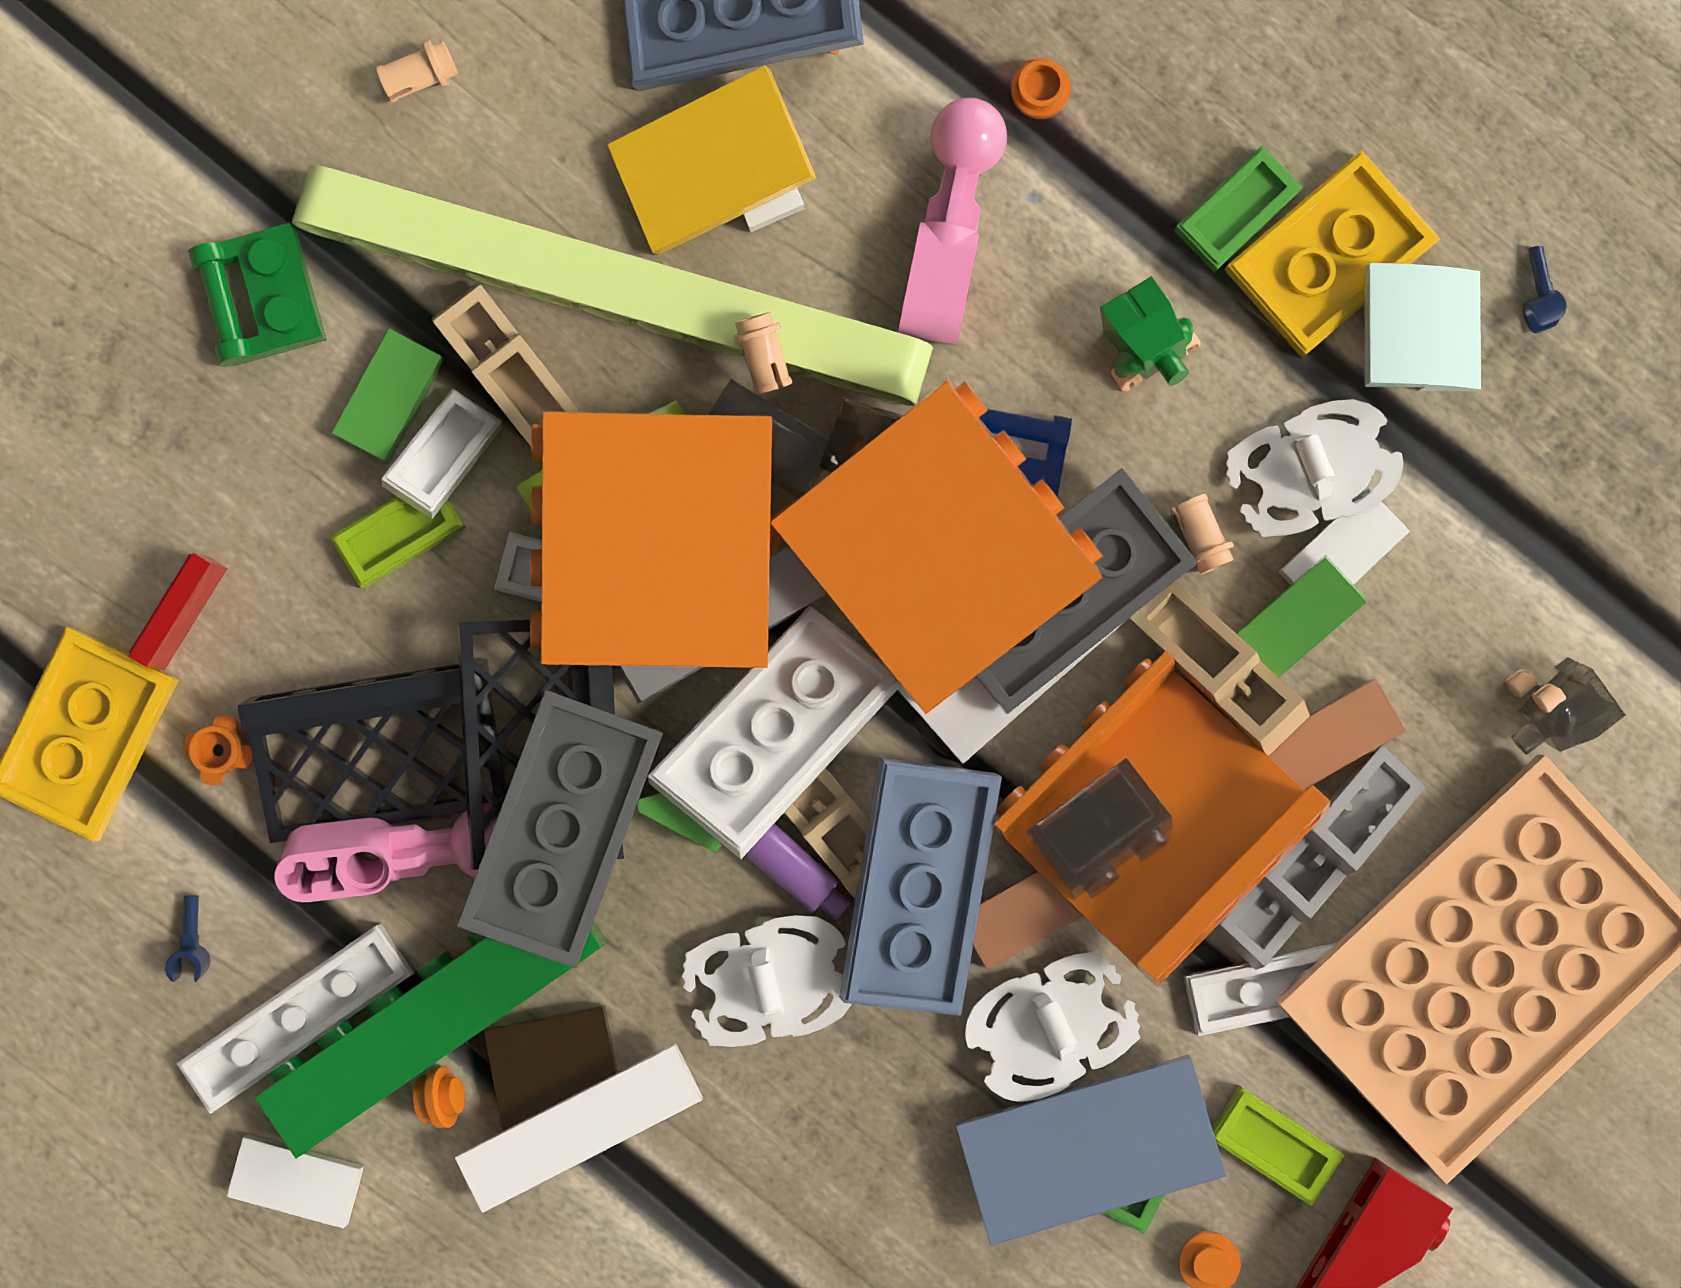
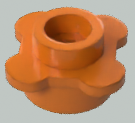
M219 715L213 720L212 726L202 728L198 732H190L183 740L184 752L190 756L193 765L200 770L199 777L207 785H220L223 783L226 774L236 768H248L254 761L251 746L244 744L237 732L238 722L232 716ZM218 744L224 748L221 756H217L214 753V747Z

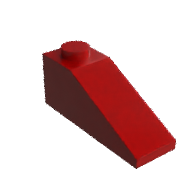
M1375 1157L1295 1288H1378L1421 1262L1428 1250L1434 1251L1440 1246L1449 1231L1450 1219H1448V1216L1453 1208L1435 1194Z

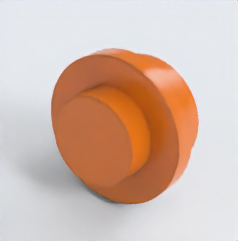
M1035 58L1022 64L1015 72L1011 83V96L1015 106L1026 116L1035 119H1046L1059 113L1066 105L1071 90L1070 80L1064 68L1057 62L1046 58Z
M446 1066L434 1067L427 1075H421L415 1081L413 1103L420 1122L423 1124H433L438 1129L450 1128L455 1124L458 1114L464 1110L465 1090L463 1083Z
M1202 1231L1192 1235L1183 1244L1178 1259L1180 1273L1191 1288H1230L1236 1281L1241 1266L1240 1256L1235 1245L1225 1235L1214 1231Z

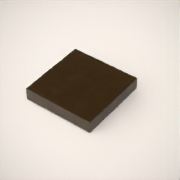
M605 1005L488 1028L484 1031L503 1131L618 1073Z

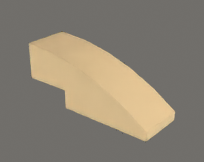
M479 282L432 317L433 323L530 446L532 424H543V412H580Z
M1177 580L1130 617L1134 626L1161 654L1166 651L1175 659V669L1268 756L1310 717L1304 699L1260 661L1258 653Z

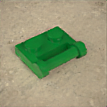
M290 222L222 242L199 244L188 250L193 270L200 271L220 343L214 347L219 366H237L327 340L296 227ZM238 262L240 263L259 332L258 336L247 339L242 337L224 271V266Z

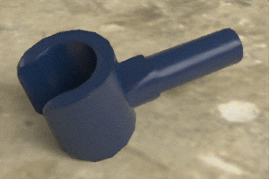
M1535 246L1529 249L1535 290L1538 297L1523 303L1522 306L1526 324L1534 334L1555 327L1567 309L1564 296L1558 290H1554L1553 283L1550 281L1544 246Z
M184 895L180 949L169 957L165 966L166 975L171 982H175L181 976V957L188 958L194 963L195 982L210 967V955L204 947L199 945L198 895Z

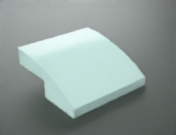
M1369 263L1364 268L1365 387H1418V391L1481 390L1480 271L1433 265Z

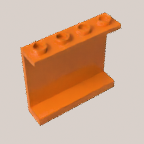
M947 377L937 385V389L798 500L791 501L776 513L770 522L925 714L929 713L1103 578L1098 567L1095 565V562L1103 557L1095 544L1081 527L1072 534L1057 517V514L1065 507L1043 479L1034 485L1030 483L1018 467L1026 460L1020 449L1004 430L995 437L979 418L988 410L965 381L955 388Z
M543 412V424H532L531 432L532 461L543 462L542 487H532L531 522L532 524H542V549H532L530 563L531 586H542V611H532L530 619L531 648H541V664L768 668L772 416Z
M1166 651L1154 663L1147 658L1136 666L1124 681V685L1128 689L1112 705L1107 701L1099 704L1082 723L1081 727L1086 732L1070 748L1064 743L1055 748L1039 767L1043 775L1027 791L1020 786L1010 793L998 807L996 812L1001 817L994 823L999 835L1156 987L1177 968L1328 813L1331 803L1315 786L1311 785L1305 790L1175 671V659Z

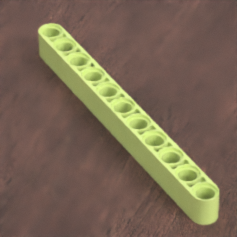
M309 165L292 220V224L296 227L324 238L745 360L741 342H734L733 336L738 334L735 322L770 312L773 323L780 322L781 329L777 330L776 334L789 373L901 405L915 406L917 404L933 347L927 342L905 334L320 165Z

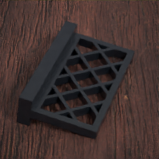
M530 619L459 622L456 624L467 819L471 849L470 869L472 870L479 869L485 853L484 829L500 812L508 792L507 789L499 799L481 784L480 768L495 751L517 768L519 759L502 743L524 718L533 725L536 716L531 710L542 699L545 690L549 691L553 686L564 697L615 715L612 665H559L552 673L527 651L531 646L530 634L521 644L509 634L530 632ZM496 634L514 651L493 676L474 661L472 635ZM520 657L546 680L525 705L499 683ZM567 669L569 688L559 679ZM475 674L486 683L477 694ZM492 689L518 712L496 737L491 735L477 722V705ZM478 735L489 744L480 756ZM482 797L493 805L484 817ZM623 843L617 859H624Z
M487 659L475 660L477 664L490 674ZM459 663L253 696L237 705L242 729H248L270 843L286 841L292 831L305 825L363 818H378L393 824L465 812L467 810L466 792L450 782L464 762L463 739L440 724V721L452 705L461 704ZM475 674L477 694L486 683ZM489 692L477 706L481 726L496 737L498 733ZM442 707L434 719L421 711ZM408 713L427 727L410 753L380 733L394 714ZM382 716L374 728L363 721V719ZM347 722L367 736V739L350 762L321 743L333 724ZM322 726L315 737L302 730ZM433 731L462 751V754L445 777L415 757ZM288 732L308 746L291 771H288L270 758L266 735ZM484 740V745L486 749L489 744ZM373 742H376L403 761L386 786H383L356 767ZM314 751L343 771L326 796L297 777ZM495 751L483 766L490 772L493 789L491 793L499 799L508 788L502 755ZM408 766L438 785L427 803L411 805L391 791ZM273 774L283 780L278 790H276ZM349 776L379 795L367 813L352 815L332 801ZM289 786H292L319 805L306 823L283 826L279 801ZM443 790L455 797L454 799L436 801ZM482 797V803H489L484 797ZM384 800L396 807L377 811ZM325 810L337 817L318 821Z

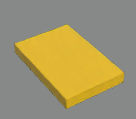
M765 65L607 144L651 251L657 255H661L817 179L773 74Z
M1361 150L1231 261L1224 270L1298 355L1303 358L1364 305V268L1369 263L1412 264L1439 241L1440 238Z
M66 627L0 759V797L92 842L100 841L179 679L159 669L146 668L128 657V654L74 628Z

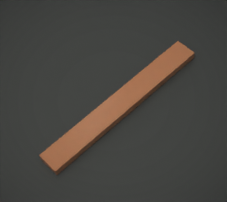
M1371 679L1309 714L1310 717L1280 744L1269 757L1306 789L1404 733L1406 730L1377 680ZM1034 871L980 902L973 946L986 969L989 970L1083 915L1037 871Z

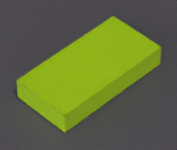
M396 496L330 538L360 588L367 589L465 529L466 525L449 498L433 519H430Z
M1238 1085L1212 1126L1218 1145L1310 1206L1314 1204L1345 1156L1339 1150L1240 1085Z

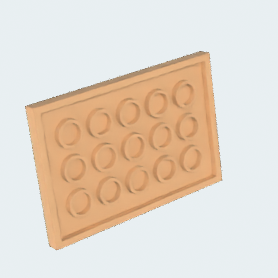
M1537 754L1275 1002L1441 1181L1448 1184L1681 963V900L1546 755Z

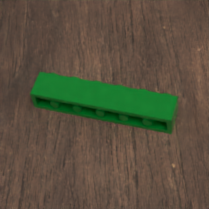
M594 921L578 964L608 943ZM473 932L467 937L473 945L471 949L453 960L448 951L444 952L417 971L423 982L403 995L399 987L395 986L366 1007L372 1014V1017L353 1029L346 1020L316 1041L322 1051L303 1064L299 1057L295 1055L268 1073L265 1077L271 1084V1087L257 1095L255 1099L295 1159H297L573 967Z

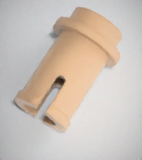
M430 40L424 42V49L386 65L376 67L382 86L392 103L398 102V99L439 82L443 87L449 85L448 79L458 75L454 61L444 41L433 45Z
M770 312L735 322L738 334L734 335L733 339L734 342H741L753 381L754 393L760 394L778 389L779 385L784 387L793 383L791 377H789L776 331L781 329L780 322L773 323Z
M1206 494L1189 499L1170 509L1172 514L1175 515L1191 554L1198 562L1196 566L1200 575L1234 561L1230 552L1234 545L1232 541L1225 542L1208 504Z

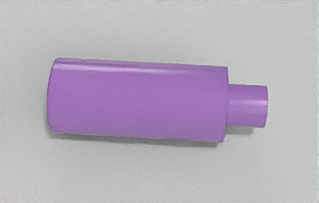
M775 823L745 854L750 861L810 913H813L820 907L836 921L851 903L835 889L840 880Z

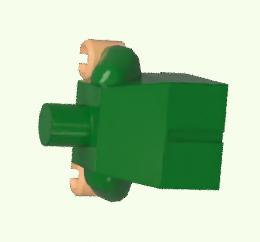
M1152 276L1100 307L1103 333L1120 353L1114 360V368L1110 374L1122 391L1127 392L1131 390L1129 384L1132 382L1135 387L1139 385L1142 380L1141 375L1147 379L1160 372L1169 386L1176 385L1187 377L1189 371L1181 361V358L1189 355L1187 349L1197 350L1200 346V340L1194 333L1193 324L1190 319L1185 317L1177 319L1172 304Z

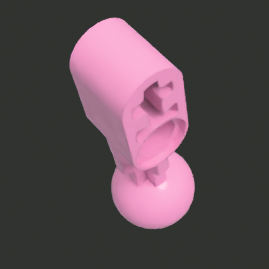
M961 98L950 102L941 109L932 124L930 134L932 150L939 163L944 167L939 193L928 199L924 222H920L898 333L955 346L958 341L979 239L977 228L981 209L974 200L979 174L988 171L1000 160L1007 143V130L1002 116L991 104L977 98Z
M482 803L483 817L493 806L492 804ZM467 810L459 816L453 828L425 831L416 824L394 827L378 818H363L301 826L292 831L286 840L275 870V883L280 892L287 898L297 902H313L375 894L383 890L390 881L399 880L400 878L424 876L429 868L433 866L457 864L464 873L475 878L478 869H470L471 848ZM499 813L484 829L485 850ZM363 851L370 852L380 859L374 861L366 860L357 853Z

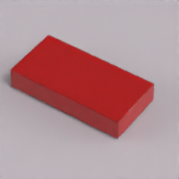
M197 553L189 554L128 652L130 653L128 657L146 668L165 670L228 568L209 557Z

